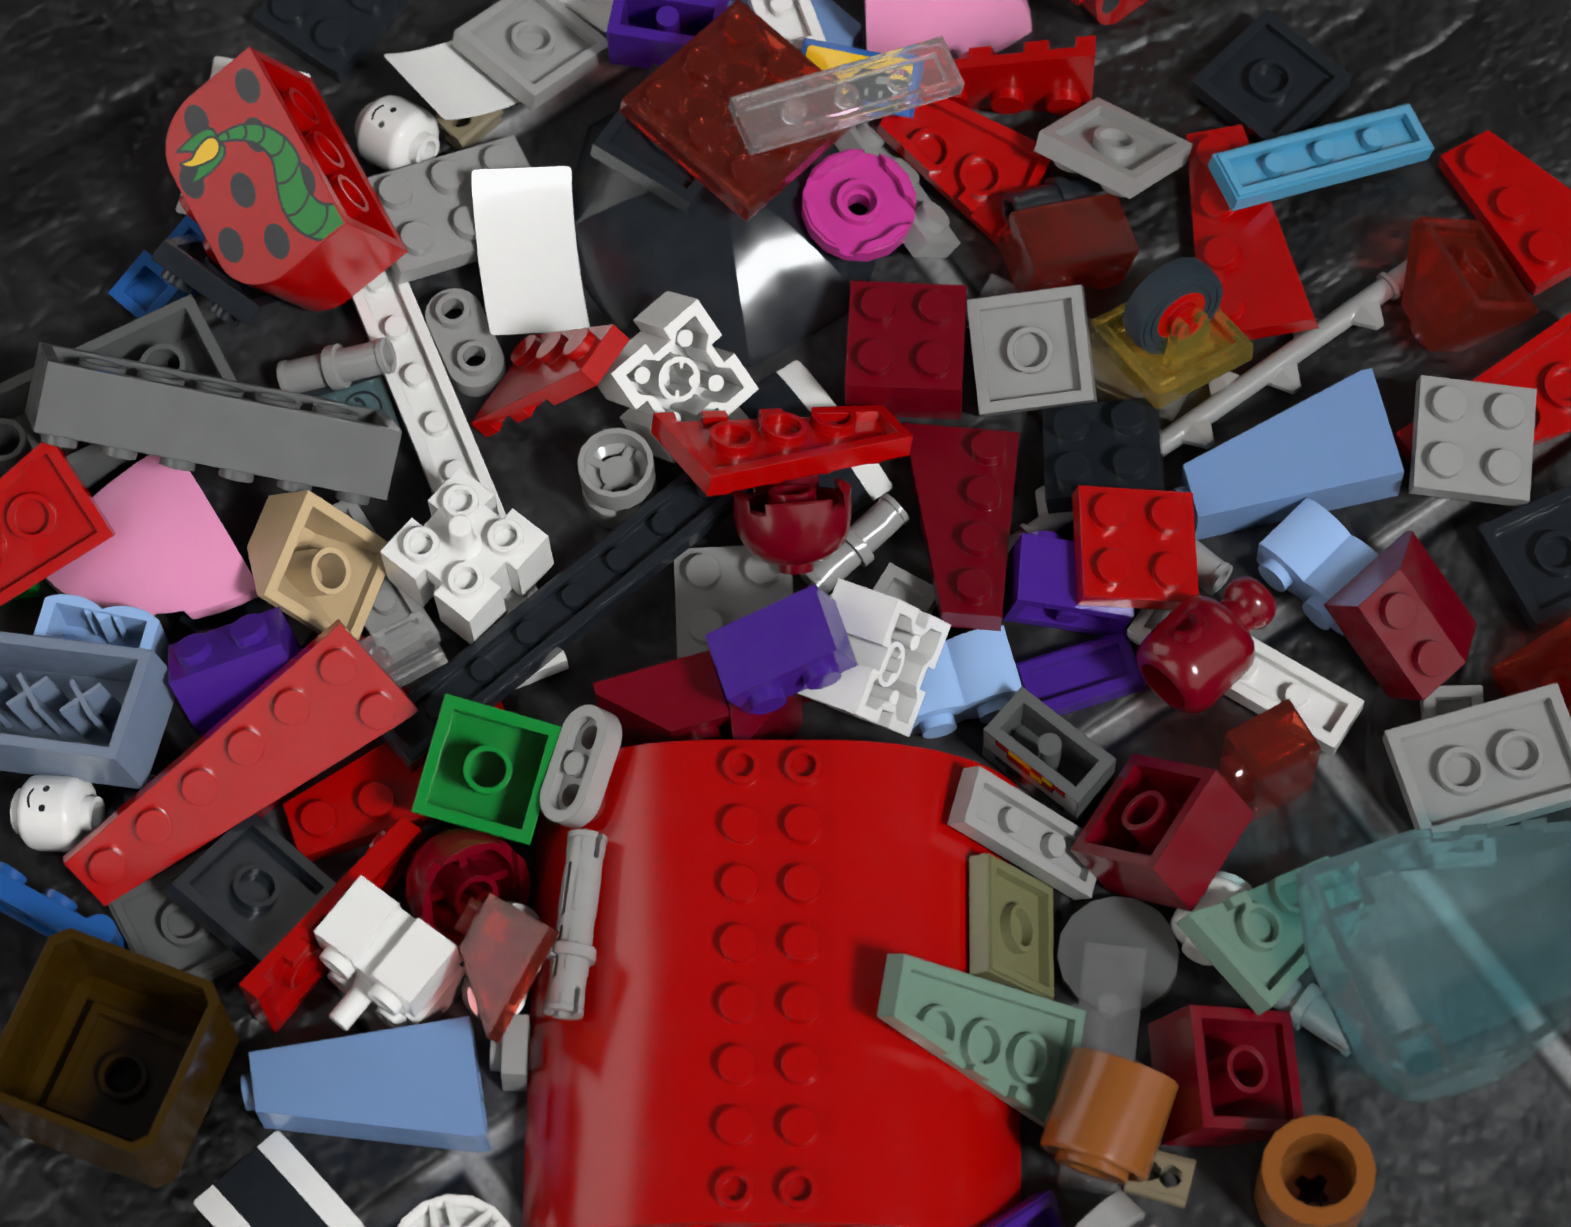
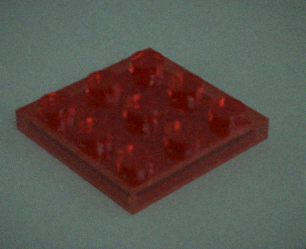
M736 0L626 95L621 101L619 112L747 222L862 119L865 106L741 0Z

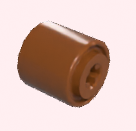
M1075 1047L1070 1051L1040 1145L1047 1152L1055 1155L1056 1162L1084 1175L1122 1185L1127 1184V1181L1144 1182L1149 1178L1179 1085L1165 1074L1137 1062L1102 1051Z
M1310 1115L1291 1120L1274 1133L1264 1150L1257 1173L1254 1199L1262 1222L1266 1227H1357L1374 1190L1376 1165L1370 1146L1355 1128L1334 1117ZM1315 1181L1322 1184L1324 1189L1321 1199L1325 1204L1320 1206L1312 1201L1306 1205L1300 1202L1298 1198L1301 1191L1296 1184L1301 1182L1308 1187L1313 1185Z

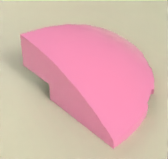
M864 0L866 50L890 55L939 51L946 57V60L958 59L961 54L969 51V48L992 46L993 51L998 53L1032 32L1031 13L1027 0Z
M148 455L135 463L93 497L116 534L45 578L47 583L59 594L81 596L93 601L101 608L112 606L135 607L147 611L153 616L161 613L184 611L191 619H199L224 612L258 597L254 578L191 472L165 467L159 463L161 456Z

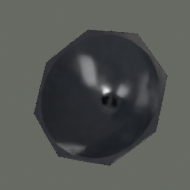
M722 70L720 80L681 75L678 78L749 119L751 123L748 134L691 212L687 214L591 156L593 143L618 110L588 126L571 180L581 281L609 323L614 324L629 339H632L641 331L634 322V319L666 291L698 299L722 334L712 346L735 353L744 367L751 368L848 314L851 281L871 280L876 259L868 262L848 261L825 252L809 236L802 219V194L812 169L829 155L840 152L824 128L841 111L833 102L793 94L795 84L727 70ZM859 203L848 207L856 215H862L868 211L864 205Z

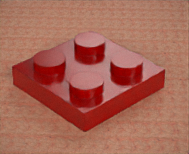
M1078 485L1072 494L1077 605L1174 610L1189 596L1199 595L1193 492Z

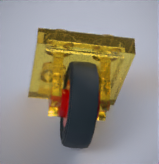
M1181 257L1165 263L1150 273L1139 284L1127 302L1090 321V337L1156 410L1252 360L1253 343L1219 308L1223 296L1220 279L1207 265L1195 257Z

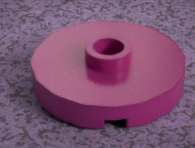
M848 149L829 155L812 169L802 194V219L809 236L825 252L848 261L868 262L889 255L906 240L915 220L916 192L909 175L892 158L880 153L879 157L874 154L864 153V149ZM859 203L864 205L868 211L865 214L856 215L848 207Z

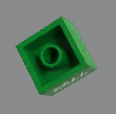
M445 694L411 812L530 845L541 809L540 793L562 727Z

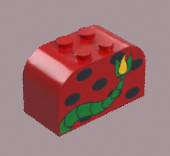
M248 47L189 96L175 113L167 133L166 158L170 172L183 194L179 198L180 204L187 215L199 224L206 237V240L203 241V246L209 257L235 280L303 309L326 311L348 301L408 252L312 78Z

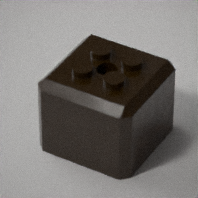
M68 928L49 936L0 1038V1114L14 1133L150 1187L157 1188L176 1180L240 1040L212 981ZM123 1064H133L141 1069V1078L135 1088L123 1093L115 1092L109 1088V1077L115 1068Z

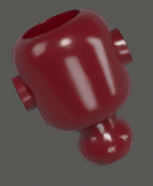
M1250 576L1234 579L1225 588L1221 602L1201 595L1189 596L1161 623H1158L1140 643L1136 655L1138 669L1142 678L1150 689L1170 707L1184 713L1197 714L1204 712L1252 666L1255 658V647L1250 632L1266 627L1273 620L1277 609L1274 597L1263 584Z

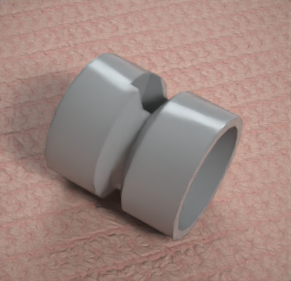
M623 428L604 429L592 435L582 446L578 457V469L584 505L591 518L601 526L614 529L658 493L652 450L646 440L636 432Z

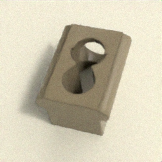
M501 109L484 115L454 120H445L439 114L434 117L439 128V136L457 152L473 147L503 122L501 115L504 111Z
M1158 1150L1151 1169L1158 1178L1144 1182L1127 1181L1124 1193L1184 1209L1197 1160ZM1166 1174H1172L1177 1176L1180 1184L1167 1188L1161 1184L1159 1178Z

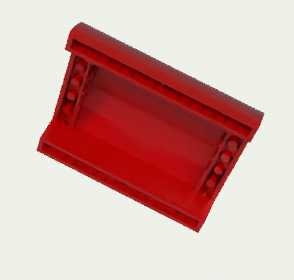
M684 740L619 748L600 808L594 818L580 828H568L551 821L540 809L536 833L534 911L539 916L543 926V939L531 980L522 1227H982L1020 1203V1112L877 1017L888 954H906L970 974L969 857L989 853L1016 868L1018 866L948 825L963 768L981 766L1013 787L1017 788V785L992 768L967 758L933 749L902 744L851 740ZM575 829H587L597 831L598 835L605 834L608 837L602 864L601 885L593 930L592 947L597 950L595 964L589 966L583 1018L564 1020L543 1013L551 963L546 958L548 943L554 942L557 926L558 906L567 855L568 832Z

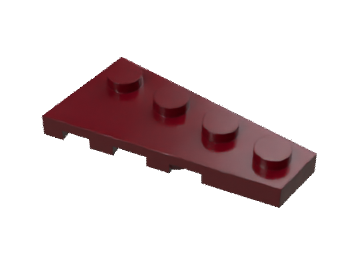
M903 423V426L913 435L909 455L911 480L914 494L917 496L923 539L926 540L929 569L939 619L951 624V627L1001 631L1019 432Z

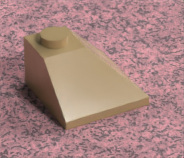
M309 490L269 495L247 545L257 596L276 608L279 607L281 611L319 635L339 619L353 636L359 640L386 575L380 551L387 545L388 541Z

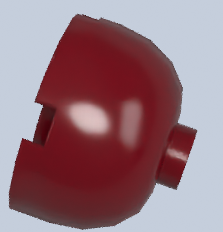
M811 475L783 481L775 485L767 484L753 487V492L745 494L743 490L734 491V518L738 536L746 549L760 560L778 565L780 573L799 575L812 572L814 570V563L826 560L832 556L845 542L850 529L852 513L851 485L843 479L834 478L835 489L819 487V475Z
M467 827L446 829L429 838L414 854L407 869L405 898L412 917L416 920L420 918L454 943L459 953L472 951L480 919L487 909L501 901H515L527 905L531 878L525 860L501 837ZM509 926L505 931V935L511 930Z

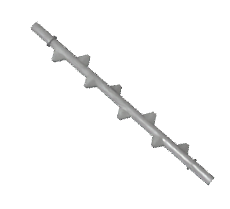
M1428 244L1388 273L1381 272L1377 275V280L1322 319L1316 318L1319 329L1294 332V338L1242 375H1237L1216 366L1207 371L1210 397L1162 430L1163 458L1182 444L1204 449L1212 447L1215 443L1211 424L1266 385L1291 394L1298 392L1301 389L1297 364L1352 325L1374 330L1380 329L1384 325L1380 306L1389 299L1396 300L1399 298L1402 290L1441 264L1442 257L1439 251L1433 245ZM1041 486L1035 491L1038 517L1027 525L1022 523L1017 527L1018 531L1010 536L1008 553L1022 533L1028 534L1033 531L1058 532L1073 521V511L1048 514L1045 502V486Z

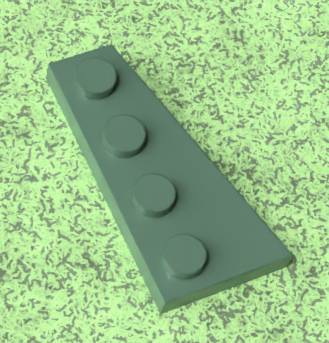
M888 954L877 1017L1045 1129L1070 1051L1075 1047L1081 1048L1086 1011L910 955Z

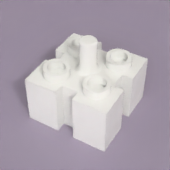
M666 291L634 319V322L641 331L628 341L597 386L607 400L629 407L619 418L628 430L636 432L646 440L653 456L675 463V459L651 433L653 413L674 412L677 418L676 422L700 421L702 411L726 410L729 416L759 388L735 353L712 346L722 334L699 300Z
M459 467L428 500L432 517L425 525L422 526L411 518L380 551L388 580L423 607L434 597L440 620L468 643L472 644L507 615L504 597L512 589L521 597H524L554 565L547 534L513 508L502 519L499 516L495 494Z
M838 578L834 591L829 596L836 601L858 666L842 672L840 680L833 685L817 690L807 688L798 692V694L825 704L849 716L909 737L926 693L920 690L927 668L935 670L951 624L931 614L922 612L920 609L898 598Z
M360 875L314 930L318 944L324 950L319 959L331 970L327 977L337 988L346 994L329 1014V1018L343 1030H348L372 1001L378 1005L374 1013L392 1029L435 1022L441 1018L462 992V984L466 973L464 968L459 965L462 960L457 946L420 918L416 920L405 912L397 901L362 875Z

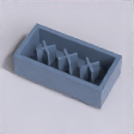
M0 632V771L30 775L72 776L89 783L142 789L147 784L176 697L168 683V667L153 650Z

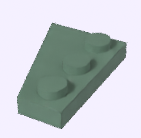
M1325 856L1280 875L1249 891H1242L1206 909L1204 907L1180 919L1176 924L1259 1016L1275 1005L1363 908L1368 900L1329 856Z

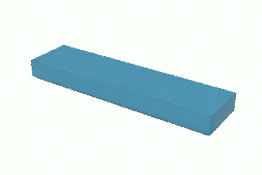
M1405 104L1212 155L1208 168L1231 211H1236L1429 159L1434 146L1411 105Z

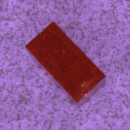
M1110 193L1011 212L997 241L1017 293L1082 285L1083 287L1094 286L1097 289L1112 287L1124 280L1139 252V247L1119 199Z
M1289 698L1226 733L1222 757L1220 758L1219 773L1255 813L1249 824L1311 790L1321 746Z

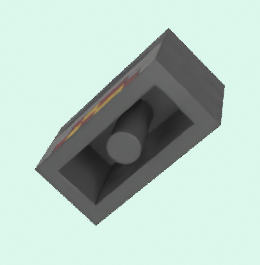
M1022 686L983 729L982 755L1053 811L1075 825L1080 823L1113 784L1116 758Z

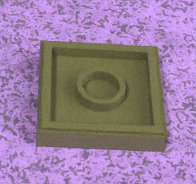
M989 853L970 856V975L1053 1000L1054 939L1052 886Z

